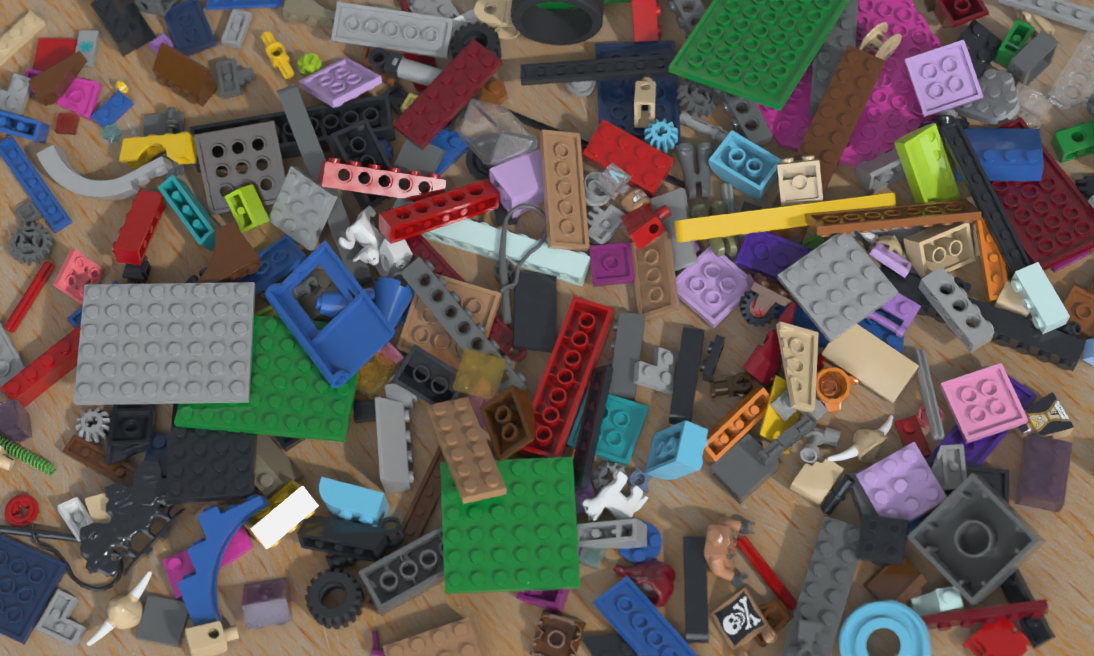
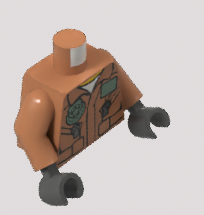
M721 518L715 525H708L704 556L713 574L727 581L731 580L734 587L746 586L747 584L742 579L748 578V574L745 572L734 574L733 571L738 531L741 534H754L755 532L750 531L749 525H755L756 523L754 521L740 522V520Z

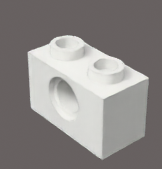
M387 239L383 240L379 250V263L375 265L381 277L396 280L403 278L400 272L409 265L413 256L407 242L402 240L390 244Z

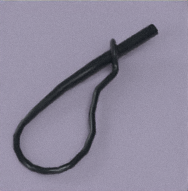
M31 523L28 524L29 528L0 525V534L33 537L35 544L39 548L55 553L63 563L67 564V571L71 579L82 588L94 592L105 591L113 587L121 578L123 573L122 559L119 560L120 568L118 574L110 584L104 587H93L84 584L74 575L70 564L57 549L43 545L39 541V538L78 542L74 534L35 529Z

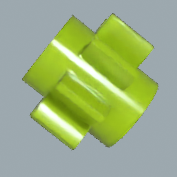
M307 53L304 57L300 56L297 63L300 73L306 77L320 71L323 67L319 56L314 53Z

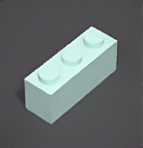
M1038 262L1014 273L1011 280L1012 287L1015 292L1020 294L1024 308L1027 311L1029 310L1035 327L1040 329L1042 334L1067 323L1070 315Z

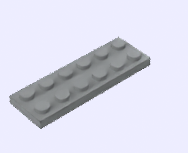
M337 1L331 41L448 59L454 19Z

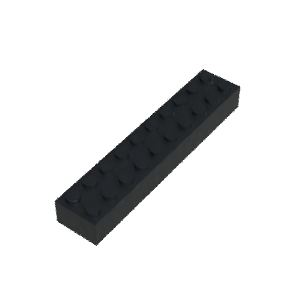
M388 94L349 100L335 108L328 104L306 108L322 152L331 151L326 142L331 134L366 118L377 139H386L388 142L396 141ZM285 111L190 127V133L194 135L275 120L282 158L302 156ZM259 138L254 139L253 147L257 150L263 149V140ZM235 142L233 150L236 153H242L244 146L240 142ZM214 146L213 154L221 157L224 154V150L221 146ZM197 155L196 163H194V165L197 169V172L201 173L199 159ZM263 158L257 161V163L267 162V160ZM240 162L237 166L245 165L246 163ZM219 166L217 170L225 169L226 167Z

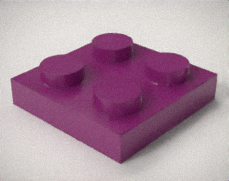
M630 242L589 246L593 287L634 283Z

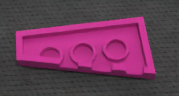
M27 68L25 77L32 79L44 71ZM75 78L63 97L59 98L54 104L92 121L90 116L95 112L102 84L96 81Z
M242 526L231 539L223 555L219 570L253 548L245 526ZM188 550L162 560L177 601L183 598L177 583L182 581V577L188 573L195 572L197 574Z

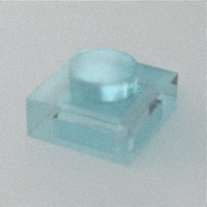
M583 547L579 557V564L599 570L607 548Z

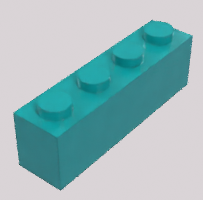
M172 174L158 189L198 244L212 251L215 248V231L219 227L185 181Z

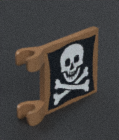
M745 587L710 613L733 650L734 656H749L742 646L760 632L767 643H775L779 638Z

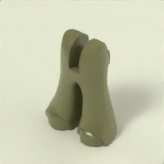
M721 200L714 202L710 205L709 209L707 205L698 204L690 209L689 215L693 219L728 214V205ZM733 236L707 239L712 252L717 257L724 256L725 251L728 255L737 253V245Z

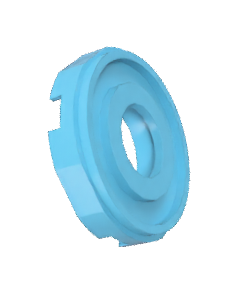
M893 600L869 602L856 608L845 620L838 639L840 656H869L866 648L869 635L877 629L888 628L899 636L901 650L898 656L932 655L929 630L923 619L908 606Z

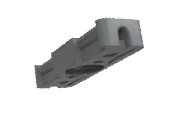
M810 412L807 413L805 417L788 428L765 449L761 450L758 459L764 466H767L816 426L817 420Z

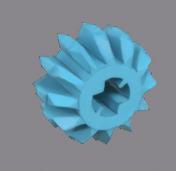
M656 119L655 124L649 122L648 128L644 130V142L659 151L663 150L666 154L667 148L673 150L674 144L678 142V130L674 128L673 122L667 124L666 119L662 122Z

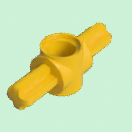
M270 31L263 32L261 39L266 46L265 52L272 66L280 70L284 79H291L294 76V71L289 64L290 58L284 46L280 42H276Z

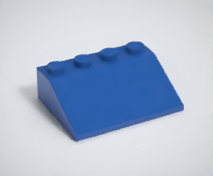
M964 129L989 181H1041L1044 165L1039 129ZM956 166V181H964Z

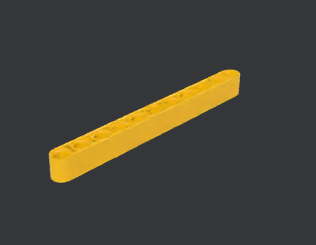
M886 193L674 221L677 243L808 226L805 221V214L895 206L896 199L895 193Z

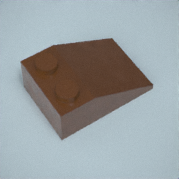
M511 385L479 407L499 462L507 459L535 440L534 409L526 391Z

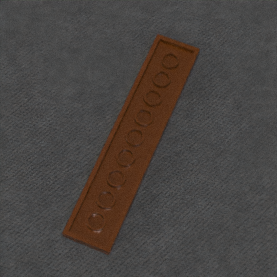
M850 45L847 46L794 158V161L802 160L804 155H814V158H819L823 195L886 63L885 60ZM780 190L771 208L786 207L781 206ZM809 226L767 232L800 244Z

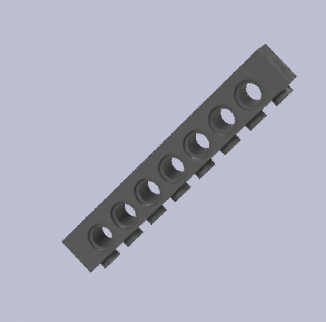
M418 257L400 272L498 394L511 385L522 390L528 388L524 383L527 381L524 375L519 370L515 372L512 369L513 362L506 354L502 356L498 352L500 346L493 338L489 340L485 336L487 331L480 322L475 324L471 319L474 316L467 307L462 308L458 303L461 301L459 296L454 291H448L446 288L448 283L441 275L437 277L434 274L433 270L435 267L428 259L424 261ZM429 276L431 278L430 283L423 286V279ZM443 292V299L438 302L435 301L436 294ZM451 308H456V315L448 317V311ZM464 324L470 325L467 333H461V327ZM477 340L483 341L480 349H474V343ZM490 356H496V362L488 366L487 359ZM509 372V379L501 382V374Z

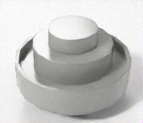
M595 81L568 82L566 86L569 93L573 96L585 97L594 91Z

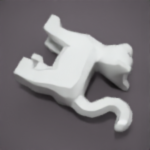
M370 205L358 215L357 220L351 226L347 227L345 232L346 239L340 237L338 242L342 248L352 249L355 241H357L363 249L359 251L353 261L361 260L374 266L379 263V250L383 240L386 238L374 226V221L370 222V216L373 217L376 214Z
M616 470L612 474L614 479L608 485L601 488L596 497L584 499L582 505L585 513L589 516L588 521H597L604 508L616 520L632 518L633 513L641 509L648 498L642 494L643 491L636 485H633L630 489L631 494L625 497L620 491L628 478L621 471Z

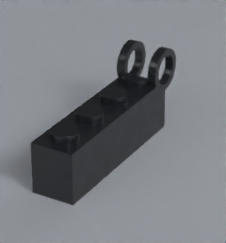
M312 515L304 520L297 532L301 548L372 562L381 560L389 548L398 547L404 541L403 532L400 530V520L396 517H386L379 522L378 527ZM388 522L397 524L394 529H383V526ZM394 534L400 536L396 542H387L386 538Z

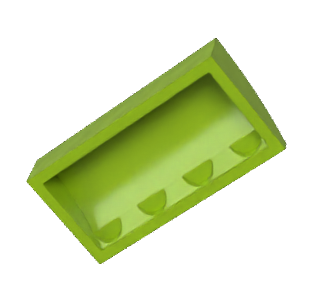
M935 123L914 130L894 141L916 204L950 201L960 197Z

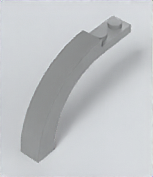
M52 145L37 153L45 170L60 185L82 196L102 201L121 200L135 196L141 190L139 185H145L150 182V179L165 175L168 172L167 170L173 168L171 160L161 156L122 177L98 181L87 179L76 171L67 159L63 148Z

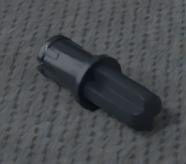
M844 474L835 488L830 489L829 496L820 506L821 510L827 515L832 514L838 504L846 499L845 495L856 481L851 476Z

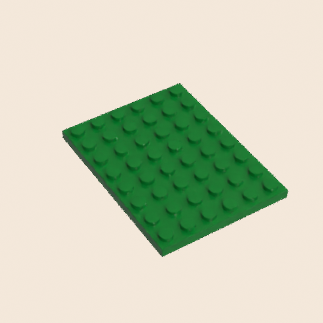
M713 0L669 65V72L781 111L850 0Z
M254 316L250 402L179 404L174 423L177 427L346 442L360 369L345 384L338 388H332L281 318ZM313 321L319 330H322L329 323Z

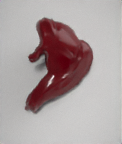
M650 560L631 567H625L617 563L615 568H613V571L622 578L628 576L633 582L642 583L644 590L649 595L647 598L656 608L664 607L674 592L673 581L676 578L675 571L664 562Z

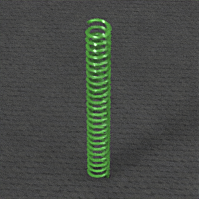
M0 436V445L5 449L6 453L13 455V457L20 459L24 463L27 462L28 465L34 466V468L41 470V472L48 474V476L53 475L57 471L55 469L53 473L49 474L54 468V464L50 465V462H47V460L43 461V458L40 459V456L33 455V452L30 453L29 450L26 451L22 447L19 448V445L12 444V441L9 442L8 439L5 440V438Z

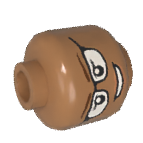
M632 187L621 196V206L626 213L651 203V200L641 188L635 189Z

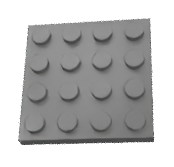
M835 234L777 275L780 283L830 343L899 293L850 234Z

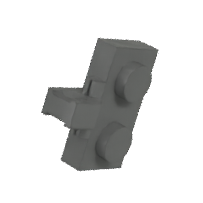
M235 58L216 62L220 92L223 100L242 95L241 86L255 80L252 68H238Z

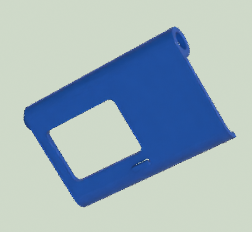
M326 240L295 268L282 283H273L266 289L265 298L332 388H338L345 384L395 334V329ZM318 265L322 266L348 301L347 306L322 330L318 329L292 294L293 289Z

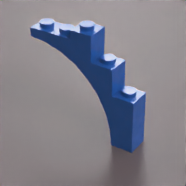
M258 494L246 498V502L241 505L233 504L227 507L226 512L222 507L211 505L204 508L203 513L197 515L207 540L205 538L199 539L192 543V547L187 549L197 574L195 572L188 573L182 577V581L177 583L194 627L216 621H221V624H223L217 598L218 572L223 555L231 539L241 526L253 515L270 506L266 497L258 496Z

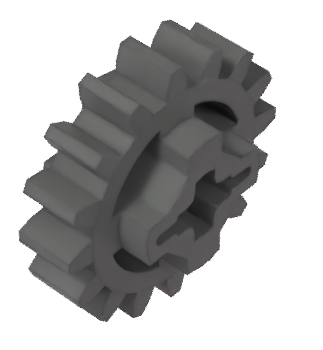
M690 79L683 80L676 91L679 93L677 99L682 100L679 105L686 107L685 112L690 110L692 116L697 113L699 118L703 115L708 117L710 113L712 114L719 104L717 100L719 96L714 94L710 86Z
M32 222L29 227L24 223L23 229L17 227V233H11L13 240H8L11 246L8 250L12 257L18 260L20 264L26 262L30 266L32 261L39 264V259L46 260L45 254L51 255L49 248L54 247L52 243L54 238L48 228H44L41 223L36 226Z

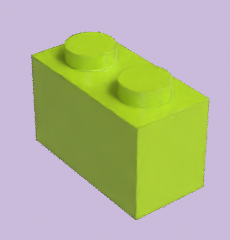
M253 184L239 188L224 196L242 233L253 230L270 221Z

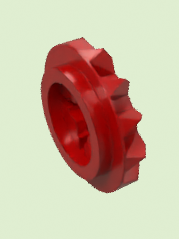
M20 494L10 499L4 511L7 522L16 527L28 526L29 523L37 521L36 517L40 513L39 503L34 497L27 494ZM19 505L24 507V509H28L25 511V517L18 514L20 513Z

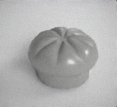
M600 172L583 175L586 205L590 207L605 205L611 198L612 182L609 177Z

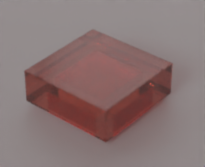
M59 113L55 127L56 134L76 135L80 117L76 114Z

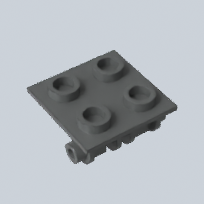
M168 107L166 113L144 115V137L150 134H179L184 131V112H178L175 107Z

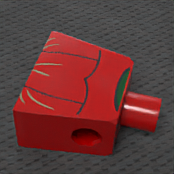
M647 203L621 216V219L630 238L638 250H640L665 232L666 229L662 221L672 216L666 205L655 211L651 203Z

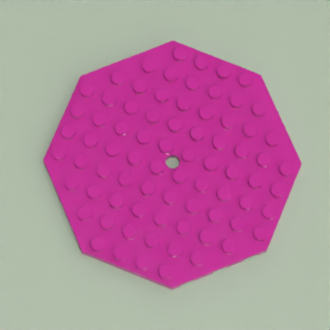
M858 0L855 48L859 49L866 35L882 22H887L888 24L885 33L888 38L895 34H901L902 38L897 49L886 60L884 68L839 161L840 164L857 168L860 163L864 161L869 162L880 153H888L895 148L894 141L917 130L922 122L932 121L935 116L939 115L937 113L925 118L923 117L904 61L907 58L943 47L937 36L933 35L928 28L929 25L924 17L915 9L912 0ZM872 50L867 52L873 56L875 55ZM813 60L781 111L756 103L779 148L798 152L815 116L809 114Z

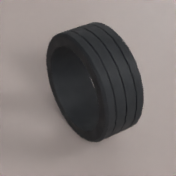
M512 0L511 20L516 30L533 41L563 46L578 44L594 37L600 31L603 25L604 0ZM562 2L577 6L579 9L553 11L538 7L536 4Z

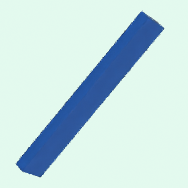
M12 135L0 142V155L52 230L57 233L73 223Z

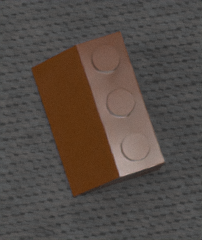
M164 42L160 44L153 66L156 81L162 86L167 85L177 95H184L192 104L197 103L203 107L217 91L210 70Z

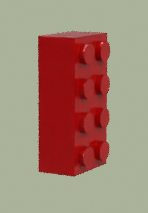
M604 119L582 153L585 162L610 176V170L624 175L623 178L615 176L619 181L631 188H641L651 199L656 196L674 166V159Z

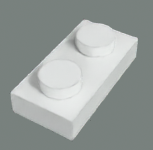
M75 497L59 504L58 512L78 542H80V529L93 523L79 498Z

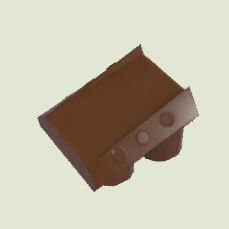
M904 557L903 566L892 564L890 566H881L863 585L878 601L893 600L905 605L910 598H918L922 594V586L927 581L924 575Z
M543 610L542 616L538 619V628L529 654L532 656H576L586 622L553 611Z

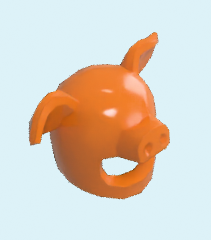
M837 367L821 369L817 372L816 397L820 402L824 403L828 412L840 410L841 402L849 395L850 384L858 385L859 382L853 376H848L842 369Z

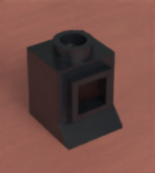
M144 256L141 265H125L122 277L128 279L127 284H132L133 282L135 284H147L146 280L149 279L152 268L148 257Z

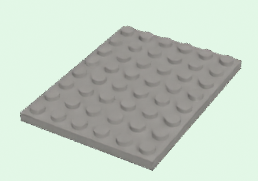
M255 283L85 285L74 393L75 405L249 403Z

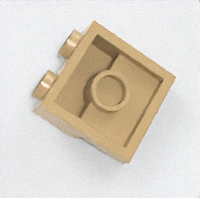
M804 155L802 160L796 161L793 160V157L781 158V162L777 163L781 206L823 202L819 158H814V155Z

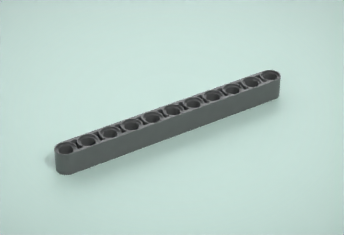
M293 84L277 90L308 173L310 177L319 182L321 162L326 161L297 85ZM326 187L338 196L327 222L343 263L361 287L373 282L367 264L361 260L353 261L361 250L358 242L355 241L352 249H344L338 242L340 237L346 239L345 232L347 227L351 226L338 190Z

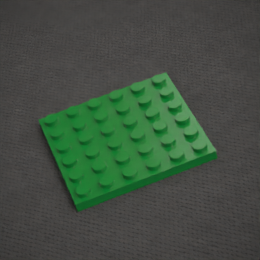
M573 457L507 459L500 462L495 460L506 486V494L465 504L461 501L447 463L440 462L445 594L580 589Z

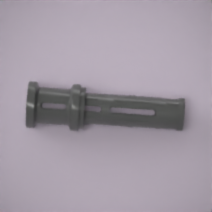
M308 277L306 280H302L292 291L294 297L301 298L307 294L311 296L316 295L319 291L317 279L315 277ZM261 293L262 300L268 301L265 298V293Z

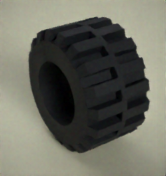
M469 22L467 26H460V30H456L451 38L450 45L453 59L472 39L476 40L497 57L501 58L502 56L499 35L492 26L488 27L486 23L480 24V22H475V24H471Z
M335 568L334 572L331 569H326L325 574L319 572L317 579H311L312 586H307L306 591L308 594L305 595L308 610L318 624L324 625L328 629L333 626L335 630H338L341 625L346 628L349 626L348 622L354 623L357 621L355 616H360L362 613L361 608H363L364 594L353 575L350 576L346 570L341 572L339 568ZM341 589L347 592V598L340 607L329 609L323 606V600L330 591Z

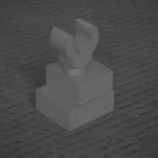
M799 620L797 642L803 643V647L799 650L798 656H802L804 652H808L810 656H815L812 645L815 643L816 636H821L822 623Z

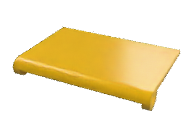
M776 375L759 433L771 442L775 441L778 436L792 425H795L800 416V412L797 410L785 421L771 407V404L787 389V382L778 375ZM789 447L783 453H790L791 447Z

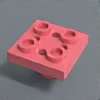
M70 249L53 285L83 305L84 286L88 284L87 280L89 284H99L105 270L76 249Z

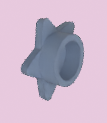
M636 467L635 471L627 476V483L630 484V489L633 485H636L643 492L647 493L649 491L647 483L651 480L652 476L646 475L639 467Z

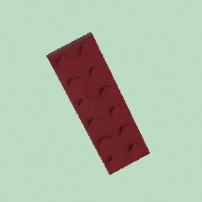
M472 39L393 122V128L423 150L500 69L503 61Z

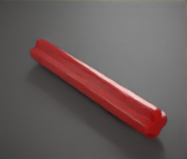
M45 261L4 325V329L8 332H16L52 274L55 265L51 262Z
M746 536L741 537L737 541L739 549L776 597L789 611L794 610L797 606V601Z

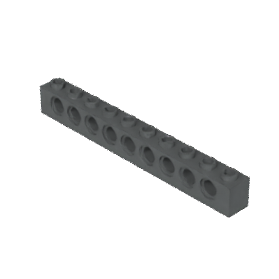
M668 0V7L672 13L675 12L677 24L680 29H684L687 40L694 30L692 25L698 24L706 10L701 0ZM684 8H689V9H691V11H690V12H686V11H684L683 9H684ZM712 87L714 94L719 96L722 101L723 111L725 113L728 112L731 118L732 128L737 130L739 135L760 147L771 143L773 134L755 102L736 95L730 96L727 92ZM737 108H742V109H744L746 112H744V113H739L736 109H737ZM746 125H751V126H753L755 129H754V130H748L745 126H746Z

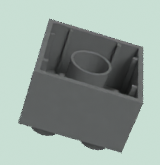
M974 473L907 536L972 605L981 604L1046 542L980 475Z

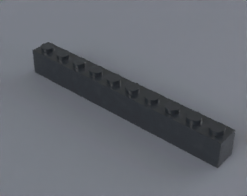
M881 265V272L897 291L921 306L917 314L927 315L934 318L937 322L946 323L920 291V278L907 274L904 278L886 265ZM941 290V293L949 294L948 291ZM967 297L972 304L978 306L982 317L993 325L994 335L992 341H995L1000 346L1016 349L1021 354L1034 356L1041 362L1055 364L1062 370L1074 371L1086 341L1055 329L1042 334L1040 329H1037L1031 320ZM958 306L953 307L957 311H962V308ZM966 323L969 327H976L973 323Z

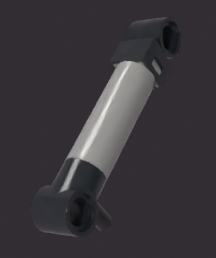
M374 48L368 55L370 65L375 73L386 74L387 77L395 80L403 78L428 86L443 71L406 59L403 54L390 51L388 56L383 48ZM480 89L469 102L478 101L482 96V90Z

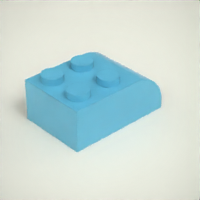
M731 130L710 157L709 166L720 179L726 183H731L736 189L760 202L778 178L777 163L781 162V159Z
M685 420L653 434L644 473L655 478L674 480L699 471L703 464V450L708 442V429Z
M321 477L319 492L329 513L334 518L378 527L379 522L387 517L390 506L384 493Z

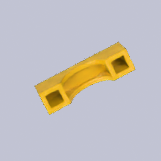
M182 131L179 134H150L146 137L132 136V138H124L119 161L131 169L140 168L148 164L157 154L166 151L167 157L179 165L193 164L197 160L194 136L190 132Z

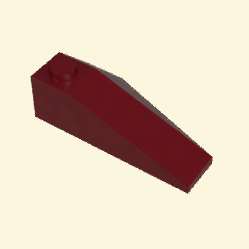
M793 301L790 303L776 324L784 322L793 325L797 311L796 303ZM777 328L776 330H769L766 334L764 345L758 344L742 367L744 372L749 374L753 381L767 390L770 385L773 386L775 377L780 372L782 364Z

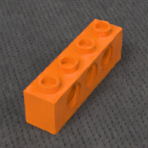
M764 387L753 388L708 431V442L702 455L706 461L716 462L765 416L770 394Z

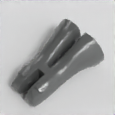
M702 142L696 145L695 153L698 174H696L694 169L693 144L681 143L676 145V155L682 167L688 199H696V185H700L701 199H709L711 190L709 159L714 153V144Z

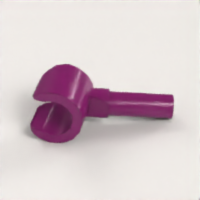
M374 630L372 631L373 648L371 655L385 656L384 649L379 648L378 631Z

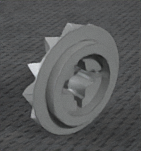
M608 461L605 464L599 465L593 473V484L596 490L599 492L601 488L609 484L608 480H604L607 477L608 471H610L611 475L616 470L621 471L627 477L624 467H621L616 462L609 463ZM626 481V484L623 486V488L621 489L620 492H622V491L624 490V488L626 487L627 481Z

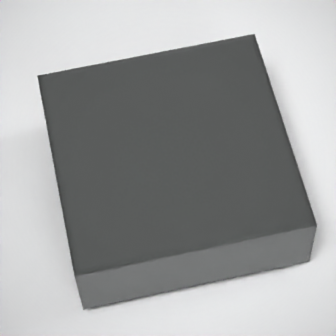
M31 200L14 211L23 224L26 223L28 227L32 222L35 223L43 218Z

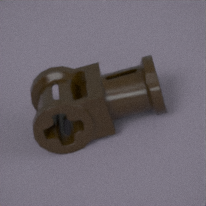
M741 372L735 376L726 377V380L715 382L709 380L711 398L715 399L716 396L728 395L729 398L737 396L744 398L752 390L751 376Z

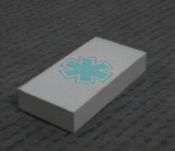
M79 30L76 52L80 50L87 59L84 67H95L100 38L98 30Z

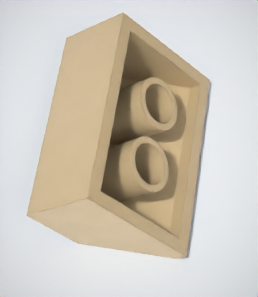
M969 223L937 224L903 238L907 259L912 263L921 279L941 266L946 272H950L976 261Z

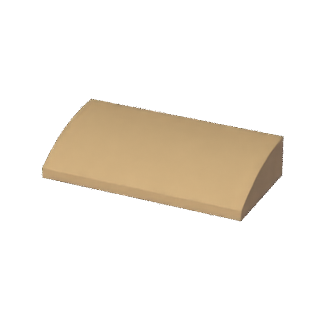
M858 324L831 343L829 342L821 354L824 358L892 404L919 368V365Z

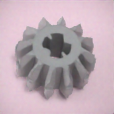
M89 407L88 413L81 411L83 417L76 418L78 425L75 426L76 431L79 432V437L90 443L94 440L98 444L100 438L107 440L106 433H109L111 422L108 412H103L99 407L95 411Z

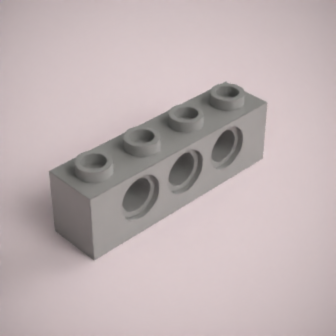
M941 266L921 279L920 291L970 353L992 340L994 335L993 325L982 317L978 306L970 302L965 290L958 287L954 282L953 275L949 271L946 272ZM941 290H946L949 294H943ZM958 306L962 308V311H957L953 307ZM966 323H973L976 327H969Z

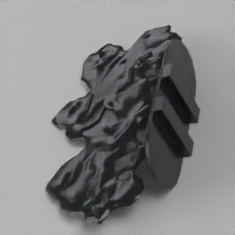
M142 461L133 473V487L127 488L120 483L105 487V495L108 498L106 513L111 516V521L104 524L91 523L80 529L81 556L87 561L86 569L89 571V574L101 572L106 577L115 576L120 568L119 560L125 557H132V562L123 573L124 576L127 575L144 556L148 559L154 553L152 547L159 540L165 541L169 536L168 530L185 511V509H181L173 517L169 515V508L175 504H166L164 500L166 478L162 477L163 471L159 462ZM160 504L165 506L164 511L159 507ZM156 517L166 519L167 524L156 535L151 532V527ZM138 533H145L151 541L141 552H138L132 548V539ZM125 540L129 541V546L125 545ZM122 546L127 549V552L123 550L121 553H115L113 548ZM117 556L118 559L114 561L111 559V557Z

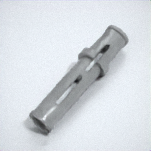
M685 111L680 115L681 124L708 135L714 141L723 142L730 133L720 125L715 126Z

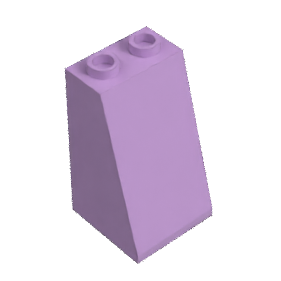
M540 149L489 169L490 182L500 192L499 201L507 212L518 205L530 204L537 206L544 202ZM519 209L511 217H518L530 209Z

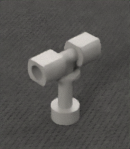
M814 427L804 435L809 443L802 447L800 452L802 460L808 463L815 462L819 455V448L817 446L823 443L836 447L841 431L826 427V430Z

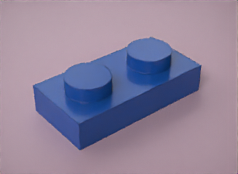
M118 90L90 117L97 125L107 131L134 104L132 100Z

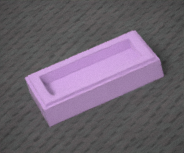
M876 241L869 255L905 278L911 269L912 263L894 251L891 253L887 252L888 247Z

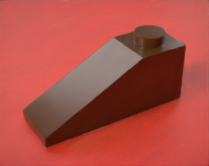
M79 50L29 80L36 96L45 107L56 103L59 98L63 97L87 63V59Z

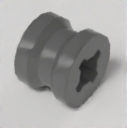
M506 260L508 284H511L514 281L515 275L514 265L511 261ZM498 261L494 265V274L496 281L500 284Z

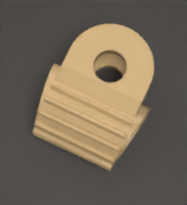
M479 0L476 3L474 11L477 22H480V24L486 23L489 25L488 27L492 26L494 31H497L500 39H513L520 36V32L516 30L511 20L512 0ZM493 6V9L485 10L487 7Z

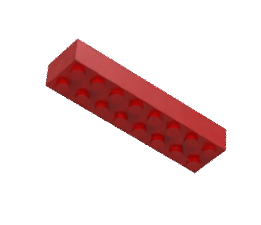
M576 296L573 297L532 403L534 409L535 440L518 450L517 456L526 459L559 458L563 456L590 385L593 368L597 366L613 324L614 308Z

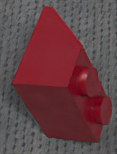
M935 0L934 14L942 27L954 28L989 15V11L982 0Z

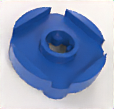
M641 519L639 520L647 525V547L619 549L623 559L633 565L650 560L655 561L661 553L662 538L659 530L651 523Z

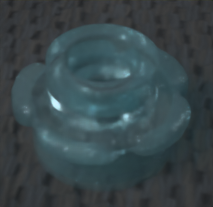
M117 124L106 125L103 128L102 137L108 142H117L121 137L120 127Z

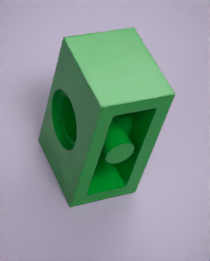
M1016 19L998 50L995 62L1009 68L1010 61L1030 43L1035 27Z
M1093 121L1088 123L1082 122L1069 129L1062 128L1054 133L1051 145L1060 163L1094 153Z

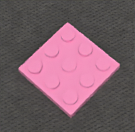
M1002 363L940 384L943 395L966 444L1027 424L1028 418Z

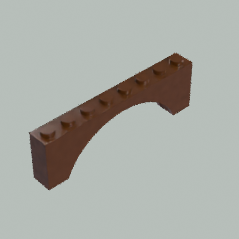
M233 221L215 231L216 241L212 260L196 283H239L243 277L255 273L262 266L259 255Z

